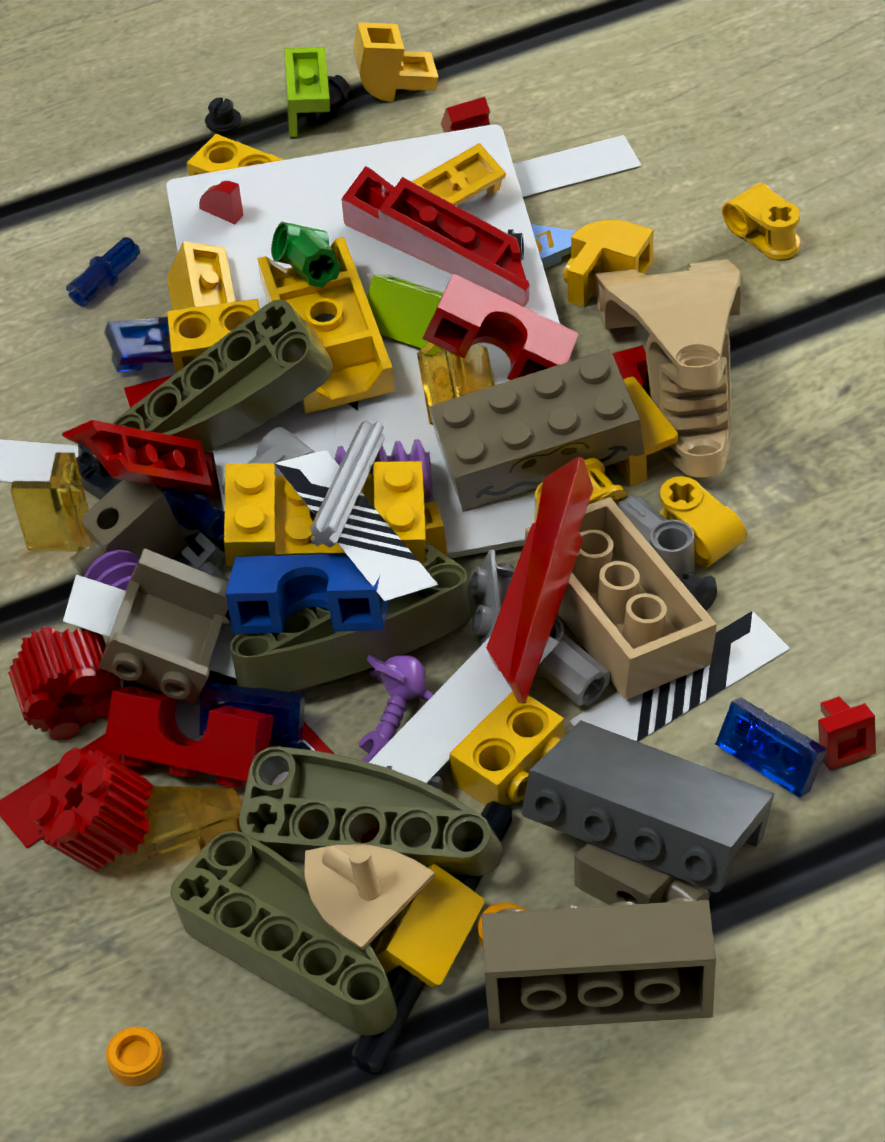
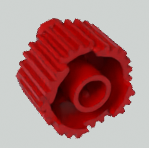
M43 626L41 631H32V636L22 638V651L17 653L19 658H13V665L10 666L8 674L23 718L29 726L33 725L35 730L40 728L41 732L48 730L53 740H68L78 733L79 726H85L88 722L94 723L97 717H108L112 690L122 687L118 676L103 670L101 667L98 668L106 647L103 635L84 628L76 629L74 632L66 629L63 633L55 630V627L46 628Z
M74 748L66 752L59 762L58 771L56 772L57 777L50 780V788L45 789L44 793L39 794L32 802L29 818L40 825L37 828V832L41 833L39 837L44 840V843L88 869L98 872L100 868L106 867L107 861L110 863L114 862L116 855L120 857L122 854L128 856L132 852L136 853L138 851L137 846L145 842L143 837L145 834H149L151 830L148 828L150 821L145 819L147 814L144 812L149 808L150 804L146 801L151 797L153 785L144 777L99 750L95 752L89 750L85 753L78 748Z

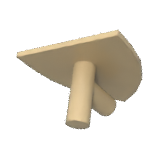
M366 844L332 845L305 851L304 877L312 904L329 927L362 951L436 876L434 871L412 858L391 849Z

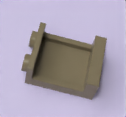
M144 548L130 577L98 668L101 667L103 670L114 673L121 679L134 681L163 692L170 698L181 699L195 704L210 673L209 663L223 619L228 611L225 595L228 581Z

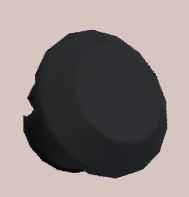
M218 97L213 99L208 106L209 113L205 118V124L211 131L227 133L238 127L241 122V115L234 109V104L231 100L225 98L223 101V98Z
M693 572L685 573L683 578H679L705 611L708 610L717 596L716 579L711 575L701 578Z

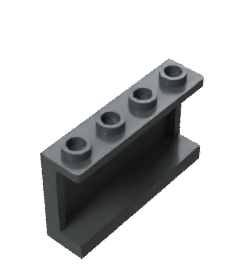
M580 720L530 769L522 806V815L525 818L710 891L719 892L725 884L731 860L744 843L757 847L763 839L775 793Z

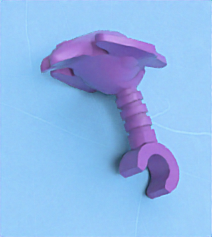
M368 655L367 661L374 667L370 670L369 675L378 677L377 680L383 682L386 691L391 697L388 699L387 706L383 711L384 714L380 718L381 723H378L375 731L367 733L359 742V748L369 753L362 761L370 762L396 735V729L401 724L400 721L404 717L408 701L421 698L427 702L433 696L431 692L426 690V671L416 657L395 656L389 658L386 662H382L376 657Z

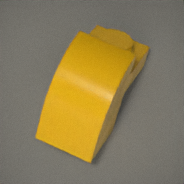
M357 23L353 51L361 82L367 92L380 100L394 102L396 89H406L409 91L436 90L438 74L432 53L404 51L398 24Z
M601 220L587 224L577 230L571 236V258L564 271V282L568 283V302L585 307L596 291V273L636 269L638 273L646 274L653 263L654 229L622 220Z

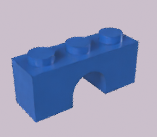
M346 553L235 557L225 593L234 634L283 633L287 619L296 611L308 607H322L330 610L333 631L384 630L389 600L384 601L376 591L380 575L373 587Z

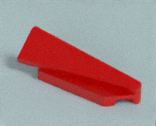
M367 166L363 168L341 198L343 221L346 226L450 274L454 273L523 307L527 305L530 285L524 273L517 238L404 177L394 187Z
M90 420L62 433L63 437L89 448L114 479L192 491L213 500L221 497L212 454L203 451L201 441L97 420Z
M582 457L573 459L545 477L536 523L531 525L486 647L497 670L501 672L519 703H526L583 542L579 528L591 498L593 486Z

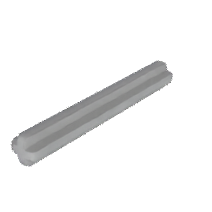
M366 420L359 425L310 527V531L313 533L311 541L316 546L324 544L332 547L337 543L385 439L382 434L384 427L380 422L377 421L372 424Z

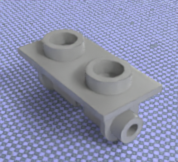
M489 550L480 568L476 567L472 571L469 581V594L475 598L476 608L473 618V633L479 637V647L491 636L515 571L510 563L496 565L495 550Z

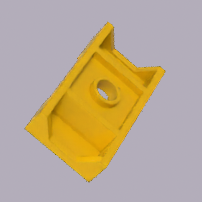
M344 237L335 239L330 246L335 251L336 259L342 265L338 278L328 282L324 288L309 285L292 267L284 268L267 256L257 258L260 280L267 302L270 303L275 300L287 301L313 328L333 363L329 379L301 400L305 414L395 391L393 367ZM321 314H331L335 317L327 322L314 320L316 316Z
M422 461L373 462V474H368L361 489L362 494L420 563H425L426 534ZM275 463L225 464L224 547L226 566H233L235 557L345 554L338 543L328 547L324 544L316 546L311 541L313 533L310 531V527L315 514L283 475H275Z

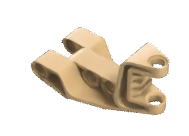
M723 259L688 263L687 271L645 275L644 273H638L636 269L596 273V299L604 329L643 325L651 335L646 342V360L651 399L678 432L677 443L661 449L662 454L688 476L710 477L721 473L724 470L730 450L732 429L730 340L727 325L729 316L740 314V270L730 260Z

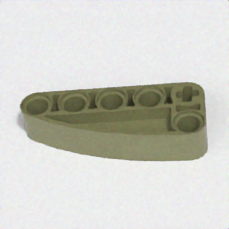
M275 300L263 306L118 417L113 424L201 441L203 451L209 452L265 424L322 386L332 373L333 363L313 328L287 301Z
M426 543L425 563L421 564L438 585L389 600L384 630L333 631L330 610L322 607H308L296 611L287 619L283 633L238 634L231 641L230 650L239 690L247 696L261 697L333 681L372 668L373 666L367 661L368 655L386 662L389 658L402 656L458 629L470 621L472 617L466 570L440 550Z
M278 746L268 747L259 752L250 766L239 816V826L242 833L272 849L286 860L305 862L306 850L332 845L366 844L394 850L416 860L427 868L435 863L447 873L455 875H486L492 872L501 861L503 855L502 844L484 817L451 795L403 773L351 757ZM288 772L287 777L281 783L272 785L279 774ZM329 824L327 831L317 839H311L313 832L318 827ZM380 828L377 836L372 841L361 843L363 836L368 831ZM431 832L429 840L424 845L411 847L418 835ZM478 836L483 837L481 844L476 849L463 852L464 845L469 839Z
M239 831L223 832L214 837L200 851L171 885L170 894L185 932L192 938L359 1034L365 1036L377 1035L385 1032L394 1023L397 1016V1007L386 973L370 944L362 951L329 927L311 902L304 872L272 849L245 833Z

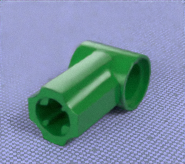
M283 221L277 226L271 244V254L274 261L290 264L309 285L324 288L328 282L338 278L342 264L336 259L335 251L329 246V236L326 231Z

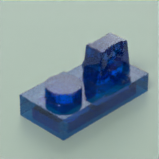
M168 317L107 322L104 333L112 349L111 360L117 372L139 371L145 363L173 362Z
M211 682L205 683L200 697V736L205 734L209 711L227 705L274 715L270 745L298 749L303 742L305 694Z
M742 697L731 701L715 743L721 749L799 798L810 792L827 751L826 747L785 722L774 718L762 708L756 707Z

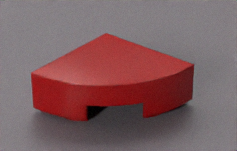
M225 180L219 185L209 187L200 198L199 209L235 225L244 215L239 184Z

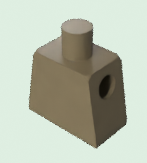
M122 480L82 516L81 524L91 543L70 557V560L81 576L84 577L89 566L97 558L110 551L127 550L137 555L139 559L145 548L171 559L181 553L189 544L165 496L155 485Z
M589 842L574 855L575 886L608 905L623 901L635 904L666 903L676 898L699 901L709 900L710 897L709 892L698 885Z

